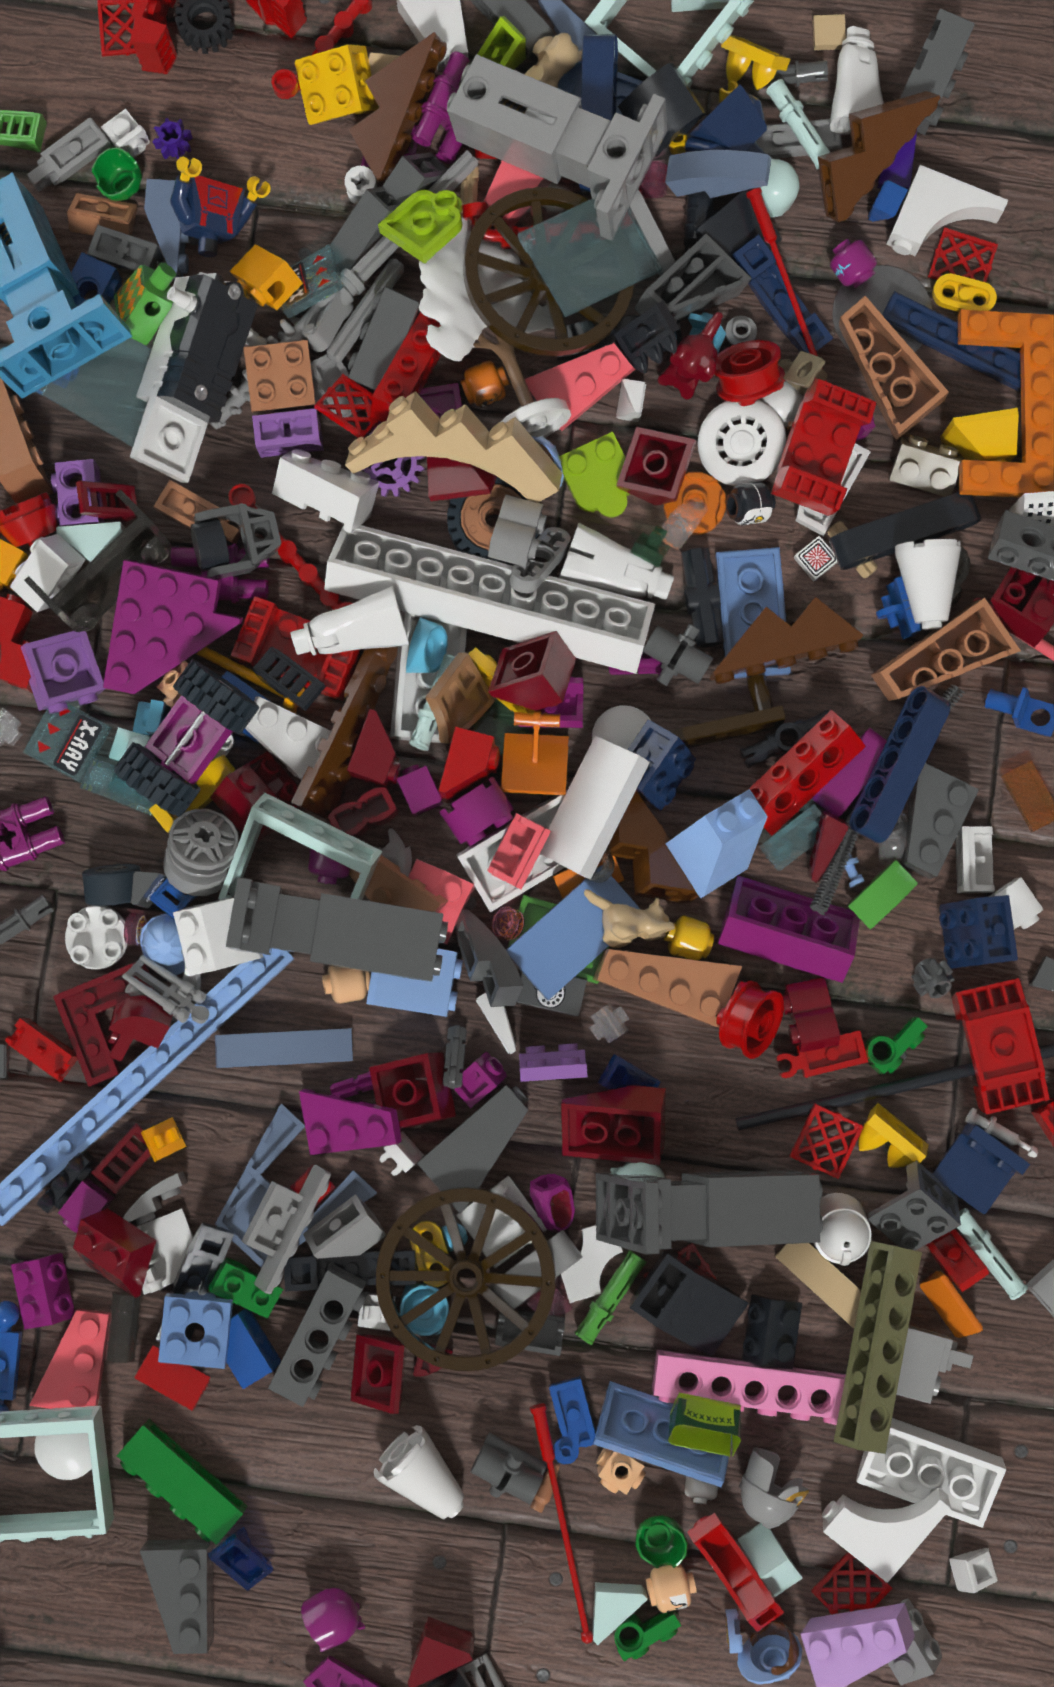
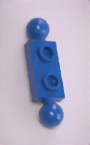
M11 1301L0 1302V1412L9 1411L4 1400H14L16 1398L22 1331L11 1330L20 1316L18 1306Z

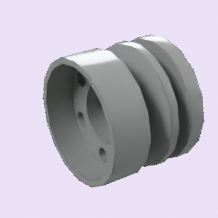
M194 809L184 812L180 817L176 818L169 830L164 857V873L169 883L180 892L191 896H208L220 891L238 846V832L233 823L221 813L210 809Z

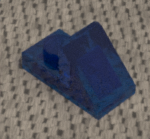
M614 1054L597 1083L612 1090L632 1085L658 1088L661 1081Z
M245 1527L232 1534L208 1553L211 1561L247 1591L274 1571L271 1561L251 1544Z

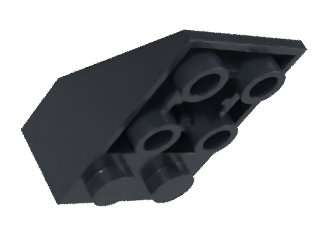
M665 1249L630 1299V1309L657 1328L710 1357L714 1355L749 1304L748 1301L673 1249Z

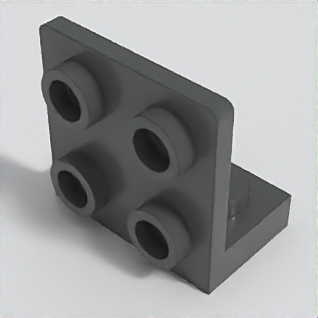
M916 1160L906 1166L908 1180L906 1187L908 1191L868 1213V1220L897 1246L910 1250H917L961 1225L957 1196Z

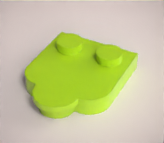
M429 190L417 191L378 224L380 234L425 264L461 231L463 226L460 214L462 212V202L450 190H443L436 194Z
M613 432L559 456L564 480L575 503L581 510L585 512H595L598 510L602 515L609 518L617 517L625 511L627 496L630 494L617 488L616 485L626 457Z

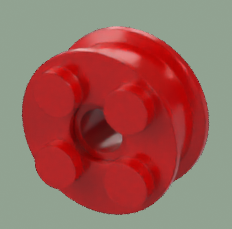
M751 340L732 345L718 354L717 368L714 373L719 378L716 386L718 396L726 401L738 402L741 406H749L754 404L757 399L782 389L785 382L783 379L785 370L778 365L781 357L780 347L776 343L767 340Z
M755 981L740 982L736 986L734 994L731 996L726 1007L720 1010L716 1019V1024L720 1026V1043L728 1049L735 1047L742 1049L743 1055L749 1059L759 1057L772 1043L780 1027L784 1012L782 994L775 990L765 992Z

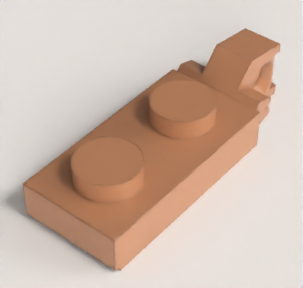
M169 480L153 506L157 511L191 529V524L195 523L194 514L220 508L172 480ZM229 520L220 521L226 540L237 544L241 537L240 530L230 525Z

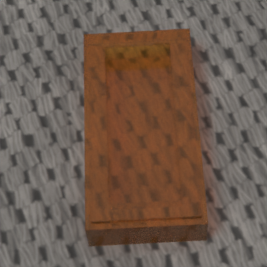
M1032 761L1001 776L1031 833L1054 821V801Z

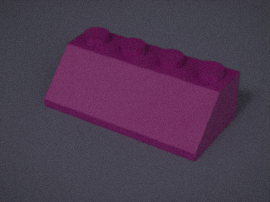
M737 875L722 923L718 944L843 983L855 957L860 918L851 910L829 904V910L824 912L825 915H821L810 908L813 901L812 898Z

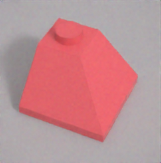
M416 859L408 877L411 880L417 879L425 884V889L433 895H441L448 900L438 912L443 913L442 921L448 922L446 940L443 942L448 944L460 914L465 909L475 886L445 870Z

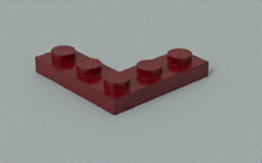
M136 962L53 996L88 1087L121 1073L116 1059L109 1057L111 1046L98 1013L113 1008L122 1000L131 997L125 993L129 982L122 976ZM144 963L141 969L152 975L149 966ZM134 976V978H136V979L139 980L140 982L144 983L145 985H147L148 987L152 988L153 990H156V989H154L153 987H151L150 985H148L146 982H144L143 980H141L140 978H138L137 976Z

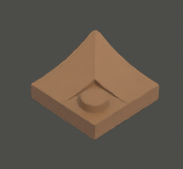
M458 653L425 697L437 722L441 743L449 744L452 741L455 727L468 730L495 701L494 697L488 693L489 688L468 653Z

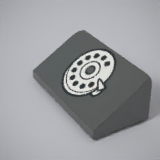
M135 871L131 903L140 907L150 908L153 904L150 897L167 879L166 875Z
M522 973L521 980L524 986L517 1000L518 1003L579 1016L587 978L575 976L551 999L546 1000Z

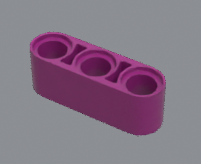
M870 727L860 738L866 747L812 798L827 812L838 818L866 785L887 742Z

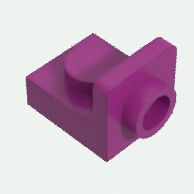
M485 1052L462 1072V1086L454 1090L472 1108L507 1077V1074L503 1070L500 1061L492 1057L488 1052Z

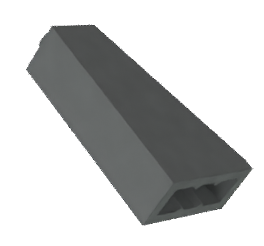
M507 1084L419 1160L417 1164L440 1191L460 1187L479 1188L526 1115L528 1108L525 1103L529 1099L517 1086L511 1089ZM454 1202L451 1204L459 1213H462L469 1202Z

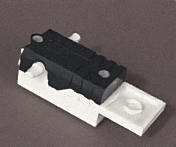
M199 272L198 275L175 278L173 287L167 293V299L173 301V305L159 326L136 395L137 398L147 402V406L130 458L181 483L189 482L208 423L220 422L223 413L221 409L226 404L228 398L226 394L231 389L233 383L231 379L236 374L245 344L248 346L267 344L266 338L259 336L251 328L258 304L250 300L247 290L243 289L239 282L224 281L218 273L206 274Z

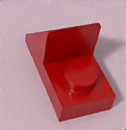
M956 1229L926 1244V1247L951 1282L954 1281L961 1292L989 1274L987 1267Z

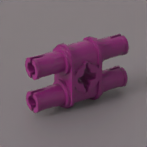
M456 51L454 53L451 52L442 75L434 78L432 91L427 101L421 106L423 116L412 136V139L419 145L424 147L430 146L439 125H442L447 133L436 157L446 164H454L462 146V143L456 141L447 111L448 100L452 93H457L462 73L469 63V59L465 55Z
M233 543L232 546H227L229 564L238 563L244 558L245 551L244 548H240V545ZM171 548V564L173 567H199L194 548ZM269 558L258 567L269 568ZM208 571L201 572V576L208 577ZM238 575L219 579L222 581L218 601L236 603L239 602L240 598L253 599L254 596L268 599L269 587L267 579H240Z
M45 796L21 806L19 803H13L11 807L0 811L1 871H8L9 867L30 859L34 861L39 857V853L65 844L64 836L58 826L35 835H31L27 830L28 823L54 814L53 806L48 797ZM8 831L16 833V836L12 838L13 844L4 842V838L8 836Z

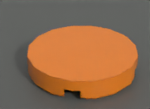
M687 472L677 501L663 504V511L667 521L677 531L686 535H703L712 531L721 522L726 511V494L713 476L703 472Z

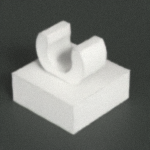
M403 1131L401 1132L402 1142L397 1145L385 1146L384 1150L386 1152L380 1157L381 1163L388 1158H392L397 1163V1167L391 1172L393 1176L398 1175L402 1170L406 1173L424 1156Z
M365 1292L368 1295L360 1309L357 1326L390 1331L391 1329L382 1314L377 1293Z

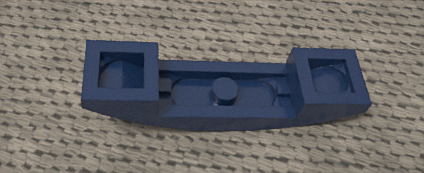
M757 235L736 251L733 257L737 265L752 278L748 285L775 324L799 351L810 354L780 271L775 264L774 255L760 235ZM794 291L815 350L818 351L831 341L833 337L816 313L811 315Z

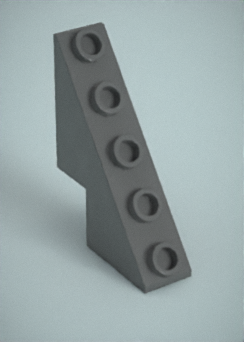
M431 152L402 156L382 187L366 189L323 256L339 272L344 268L351 270L383 237L380 234L378 224L413 193L420 190H429L448 168Z

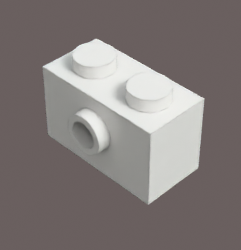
M59 534L45 538L40 537L31 545V554L26 561L18 566L15 571L16 577L10 585V588L36 612L56 606L86 560Z

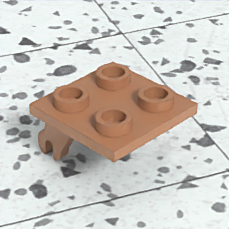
M308 340L244 347L252 413L265 411L266 414L275 413V409L297 407L298 410H305L306 406H314L316 404Z

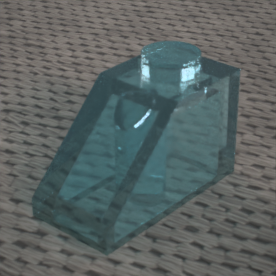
M94 758L91 759L80 788L145 814H152L149 809L155 804L146 797L141 796L134 788L129 787L125 781L121 780L114 773L115 765Z

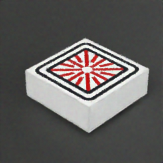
M820 536L794 556L796 562L813 582L838 563L834 552Z

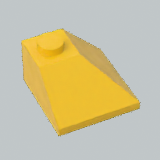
M1018 408L953 418L940 436L941 442L944 445L958 449V454H961L966 460L1011 462L1017 455Z

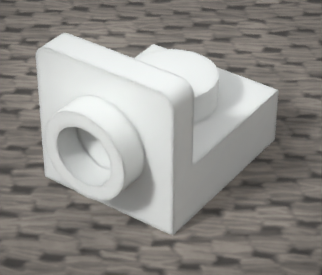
M126 109L101 126L103 133L114 147L126 150L133 157L141 154L145 150L146 145L150 143L144 128L137 124Z

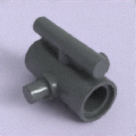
M689 624L683 635L679 633L677 637L659 625L656 627L643 652L662 663L660 666L662 670L656 679L657 681L668 686L673 675L677 676L679 673L699 684L714 658L694 647L696 644L694 640L700 631L698 628Z
M489 1432L470 1473L491 1484L489 1492L493 1497L498 1498L502 1493L507 1492L530 1505L542 1483L547 1463Z

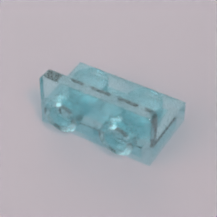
M815 804L759 846L760 850L777 871L784 869L814 845L820 820L818 817L822 815Z

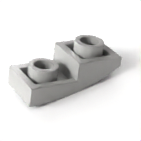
M182 1171L166 1178L145 1192L130 1207L123 1218L128 1222L135 1220L137 1225L156 1218L154 1211L162 1208L158 1195H161L162 1199L166 1200L180 1194L181 1190L179 1187L188 1183L184 1172Z

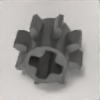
M928 958L918 963L914 969L915 974L911 976L915 982L913 986L919 995L924 996L928 993L930 998H940L946 995L951 989V982L954 981L951 975L953 971L947 962L943 960L938 964L935 958Z

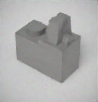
M909 1325L896 1395L931 1404L932 1396H937L940 1389L941 1377L938 1376V1372L945 1373L946 1370L951 1371L952 1364L971 1368L974 1355L970 1352L956 1349L958 1342L945 1334Z

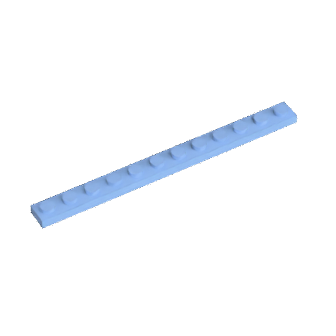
M272 949L271 956L263 954V958L239 964L206 994V999L202 1004H195V1006H204L208 1009L209 1017L205 1023L199 1024L194 1022L191 1013L186 1022L182 1023L179 1020L175 1022L167 1031L158 1049L149 1046L0 1183V1225L3 1226L65 1170L68 1162L74 1156L86 1151L289 965L295 959L289 951Z

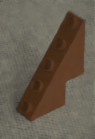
M435 32L365 80L380 108L351 127L349 131L375 178L382 185H384L400 161L403 153H406L410 147L413 127L422 116L421 106L427 92H430L433 88L434 73L438 63L445 57L447 44Z
M924 91L849 114L853 146L818 156L827 217L841 222L851 216L854 206L860 198L871 191L877 177L894 162L896 154L901 147L915 136L917 127L925 117L930 116L936 110L938 101L941 99L940 95Z
M816 597L792 626L765 607L709 679L711 681L715 680L716 684H723L734 680V675L746 672L747 676H755L766 672L765 667L777 664L778 669L787 668L797 664L796 659L808 657L809 661L819 660L827 657L828 651L839 649L840 653L850 652L859 648L858 641L863 637V634Z
M635 791L604 855L633 859L635 895L688 904L699 895L668 849L666 843L670 841V838L649 810L644 799Z

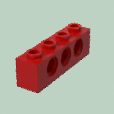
M421 311L372 395L370 417L381 422L387 421L390 411L389 406L394 400L401 396L406 398L415 391L418 395L420 394L442 355L430 346L426 338L428 325L438 328L441 325L436 320L423 315Z
M830 710L749 788L767 815L763 828L771 836L866 747L851 726L834 711Z

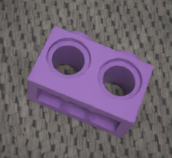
M315 408L252 416L255 445L261 458L285 455L295 449L306 452L324 450L320 418Z
M94 459L56 462V473L51 474V483L54 493L58 495V504H56L57 523L61 527L105 523L103 518L88 515L72 518V511L79 506L77 486L70 487L69 481L73 476L82 475V481L101 482L100 467ZM88 492L89 506H92L90 492ZM96 493L98 507H101L99 494Z

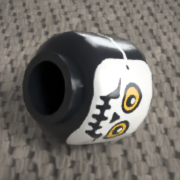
M762 482L736 485L726 498L727 514L741 526L766 522L775 508V496L771 494L769 488Z

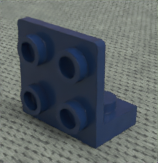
M649 719L627 749L650 762L636 790L640 791L656 809L661 811L665 805H668L674 799L676 789L681 781L687 778L693 771L696 758L678 736Z
M1009 895L974 898L940 905L939 921L943 930L944 956L950 968L1018 960Z
M967 1123L932 1174L958 1197L980 1213L986 1214L1014 1173L1023 1175L1030 1164L979 1126Z

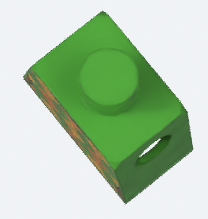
M160 263L156 270L146 265H140L114 295L116 313L129 327L133 336L131 338L146 346L173 305V301L167 299V293L171 288L170 283L176 277V272L166 263Z

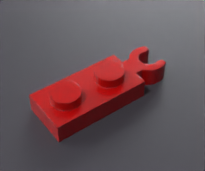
M860 1030L841 1034L838 1046L800 1053L797 1045L798 1055L793 1056L788 1053H781L775 1057L776 1061L786 1059L790 1063V1069L787 1072L779 1073L781 1078H790L799 1069L802 1070L803 1077L807 1078L868 1062Z

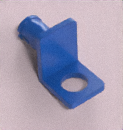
M1025 687L1022 688L1021 694L1018 697L996 691L992 688L989 690L985 701L986 709H993L1012 715L1016 728L1047 737L1052 736L1054 731V704L1030 698L1029 690ZM1038 709L1048 711L1050 721L1044 726L1033 724L1031 715L1034 711Z

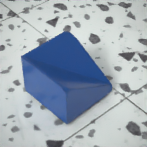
M889 180L885 181L871 208L868 220L873 222L894 217L908 189Z

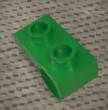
M912 1017L893 1039L885 1036L870 1037L864 1043L869 1065L878 1074H885L887 1071L890 1074L893 1073L903 1062L904 1059L901 1055L908 1047L913 1050L925 1038L926 1035L922 1032L928 1026L919 1017ZM879 1041L883 1042L887 1047V1055L882 1060H877L872 1053L873 1046Z
M228 1257L224 1258L223 1263L208 1287L211 1293L224 1299H232L233 1303L267 1319L283 1291L282 1286L278 1285L270 1295L263 1292L254 1285L258 1274L251 1272L243 1264Z
M676 1610L666 1613L659 1612L643 1623L637 1615H630L613 1631L617 1651L625 1662L631 1657L633 1660L645 1655L650 1649L649 1646L656 1641L661 1640V1642H664L675 1636L678 1632L677 1628L681 1626ZM625 1627H633L638 1631L632 1639L623 1638L620 1632Z

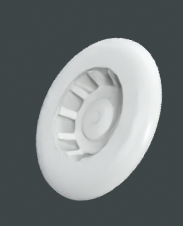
M760 400L749 406H741L738 402L725 401L716 406L701 425L698 435L700 460L708 473L724 484L736 486L745 483L761 482L769 477L779 465L787 441L785 427L777 412ZM741 419V424L733 425V421ZM747 420L754 421L753 426L747 424ZM726 426H729L730 429L724 434L722 431ZM760 427L765 430L761 435L757 431ZM719 439H723V446H718ZM767 440L766 447H762V441ZM726 452L728 457L722 459L720 453ZM759 453H762L761 457L758 460H756L755 458L759 455ZM732 461L737 462L738 465H737V466L731 465V462H732ZM752 462V464L744 466V463Z

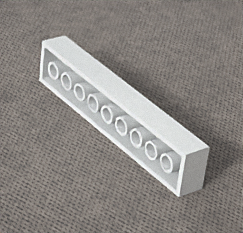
M362 525L351 534L344 531L342 527L327 561L324 590L361 600L393 586L400 611L519 643L557 631L576 658L637 674L655 607L654 603L553 576H548L534 592L521 593L514 590L510 585L512 565Z

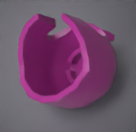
M339 1588L325 1589L304 1601L301 1606L304 1625L312 1639L319 1645L320 1652L346 1642L357 1629L362 1630L366 1627L361 1622L362 1617L359 1615L360 1604L355 1603L350 1594Z

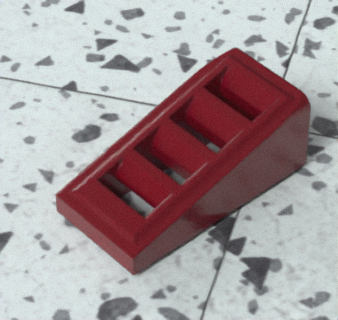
M91 481L76 482L80 514L128 522L138 517L134 485ZM88 492H90L92 506H89ZM96 493L99 494L101 507H98ZM106 495L108 496L109 507H107ZM115 497L117 498L118 508H116Z
M825 810L820 815L807 873L815 883L819 882L849 829L844 820Z
M137 1123L91 1172V1176L114 1196L122 1190L151 1156L149 1149L143 1152L130 1141L135 1136L147 1146L141 1134L144 1129ZM125 1146L139 1158L136 1162L121 1151ZM115 1157L119 1158L130 1168L126 1173L113 1162ZM107 1167L121 1178L117 1183L103 1172Z

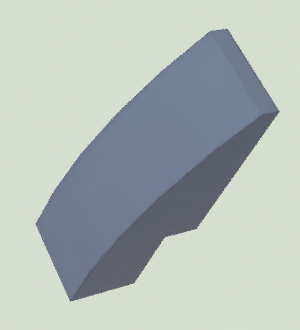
M704 150L670 155L665 183L676 197L705 191L710 198L763 187L768 185L772 158L769 154L737 150Z

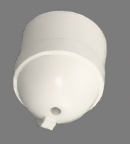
M832 1193L821 1197L820 1215L823 1220V1230L820 1233V1243L813 1244L827 1260L842 1266L849 1265L850 1262L856 1261L865 1254L871 1242V1226L865 1210L857 1199L844 1193Z

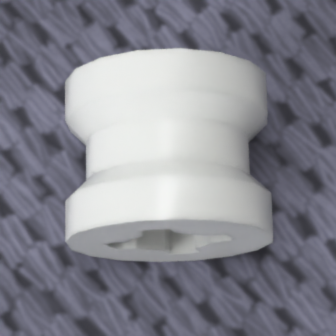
M356 166L347 172L345 187L349 200L357 205L366 189L377 188L376 178L368 167Z

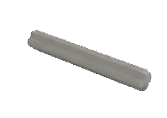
M394 258L388 261L327 348V357L330 360H333L335 363L342 362L360 336L366 322H370L375 313L372 306L378 292L383 293L385 287L393 289L404 273V265Z

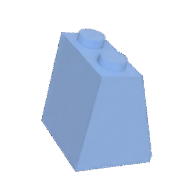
M749 789L708 813L666 843L700 899L748 869L767 820V815Z
M437 949V955L443 956L440 975L433 976L431 982L371 972L366 1004L448 1017L449 1010L455 1011L458 992L452 991L454 978L460 979L463 960L457 959L458 952Z

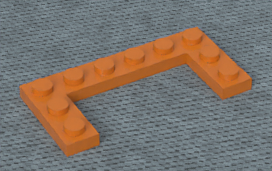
M961 309L958 314V345L1020 348L1022 463L962 460L959 464V495L1020 498L1025 493L1054 491V315Z

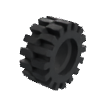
M179 0L181 7L176 6L175 12L177 16L175 21L181 38L188 47L191 45L192 50L198 52L200 47L203 54H208V48L212 47L215 53L219 51L218 44H221L223 48L227 46L226 38L231 40L233 37L232 30L235 29L234 19L227 0ZM210 12L217 17L215 25L209 29L199 30L193 25L194 18L201 13Z

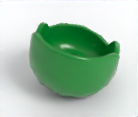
M120 147L108 148L98 155L92 166V173L97 181L96 187L109 200L115 202L127 200L138 192L142 181V171L135 158L126 150Z
M664 1515L652 1516L645 1519L636 1530V1549L640 1557L655 1568L664 1565H671L675 1568L687 1556V1538L682 1526L674 1518Z

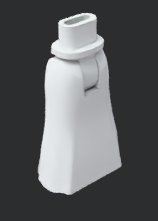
M856 26L848 27L847 38L842 42V50L839 53L837 62L836 88L830 117V131L843 135L851 133L850 113L884 104L880 88L877 56L875 51H873L874 43L870 40V31Z
M578 523L559 578L627 596L646 597L647 595V598L651 599L654 595L666 600L674 576L661 572L662 567H656V564L646 556L630 550L601 533Z
M393 586L348 606L322 613L310 622L304 623L303 629L290 632L297 655L307 652L317 655L316 648L320 654H335L360 649L409 645Z

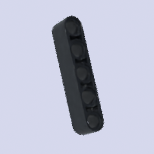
M959 492L848 529L831 537L829 543L840 570H847L894 554L895 546L898 544L914 541L915 545L924 543V540L938 539L979 523L982 517L973 495H959Z

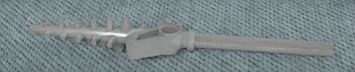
M466 150L430 187L429 191L435 194L443 190L454 191L478 166V160ZM383 236L351 270L344 268L339 274L340 277L335 279L324 275L321 281L322 279L330 281L318 287V284H315L313 286L314 292H309L305 296L311 305L310 309L301 318L290 317V321L294 326L290 325L285 319L280 320L279 323L284 332H278V337L281 341L278 342L273 336H269L267 338L269 344L308 340L309 347L316 353L326 350L332 343L343 321L352 313V302L354 301L352 297L355 294L360 295L365 290L363 283L399 246ZM246 369L242 372L245 378H241V385L238 388L232 386L230 389L231 393L228 394V400L221 409L223 413L220 422L209 423L214 429L217 430L224 427L226 420L232 415L240 414L242 412L241 406L246 401H250Z

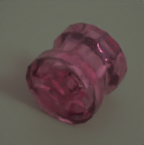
M652 161L639 187V190H642L643 197L661 198L667 194L665 179L668 166L666 164Z

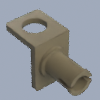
M800 351L794 362L784 359L778 364L785 370L783 379L803 397L815 378L824 381L827 378V373L822 369L825 360Z

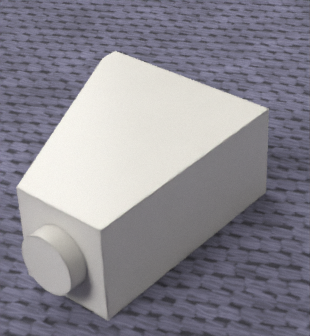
M397 0L398 12L418 42H421L433 32L446 42L447 51L444 59L438 63L436 68L438 71L444 70L451 52H460L468 58L460 0Z

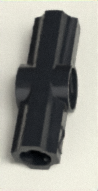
M694 548L682 552L681 559L686 586H684L686 608L688 614H691L693 626L700 630L695 638L696 648H707L723 644L724 637L719 610H721L720 593L717 581L714 582L709 549Z

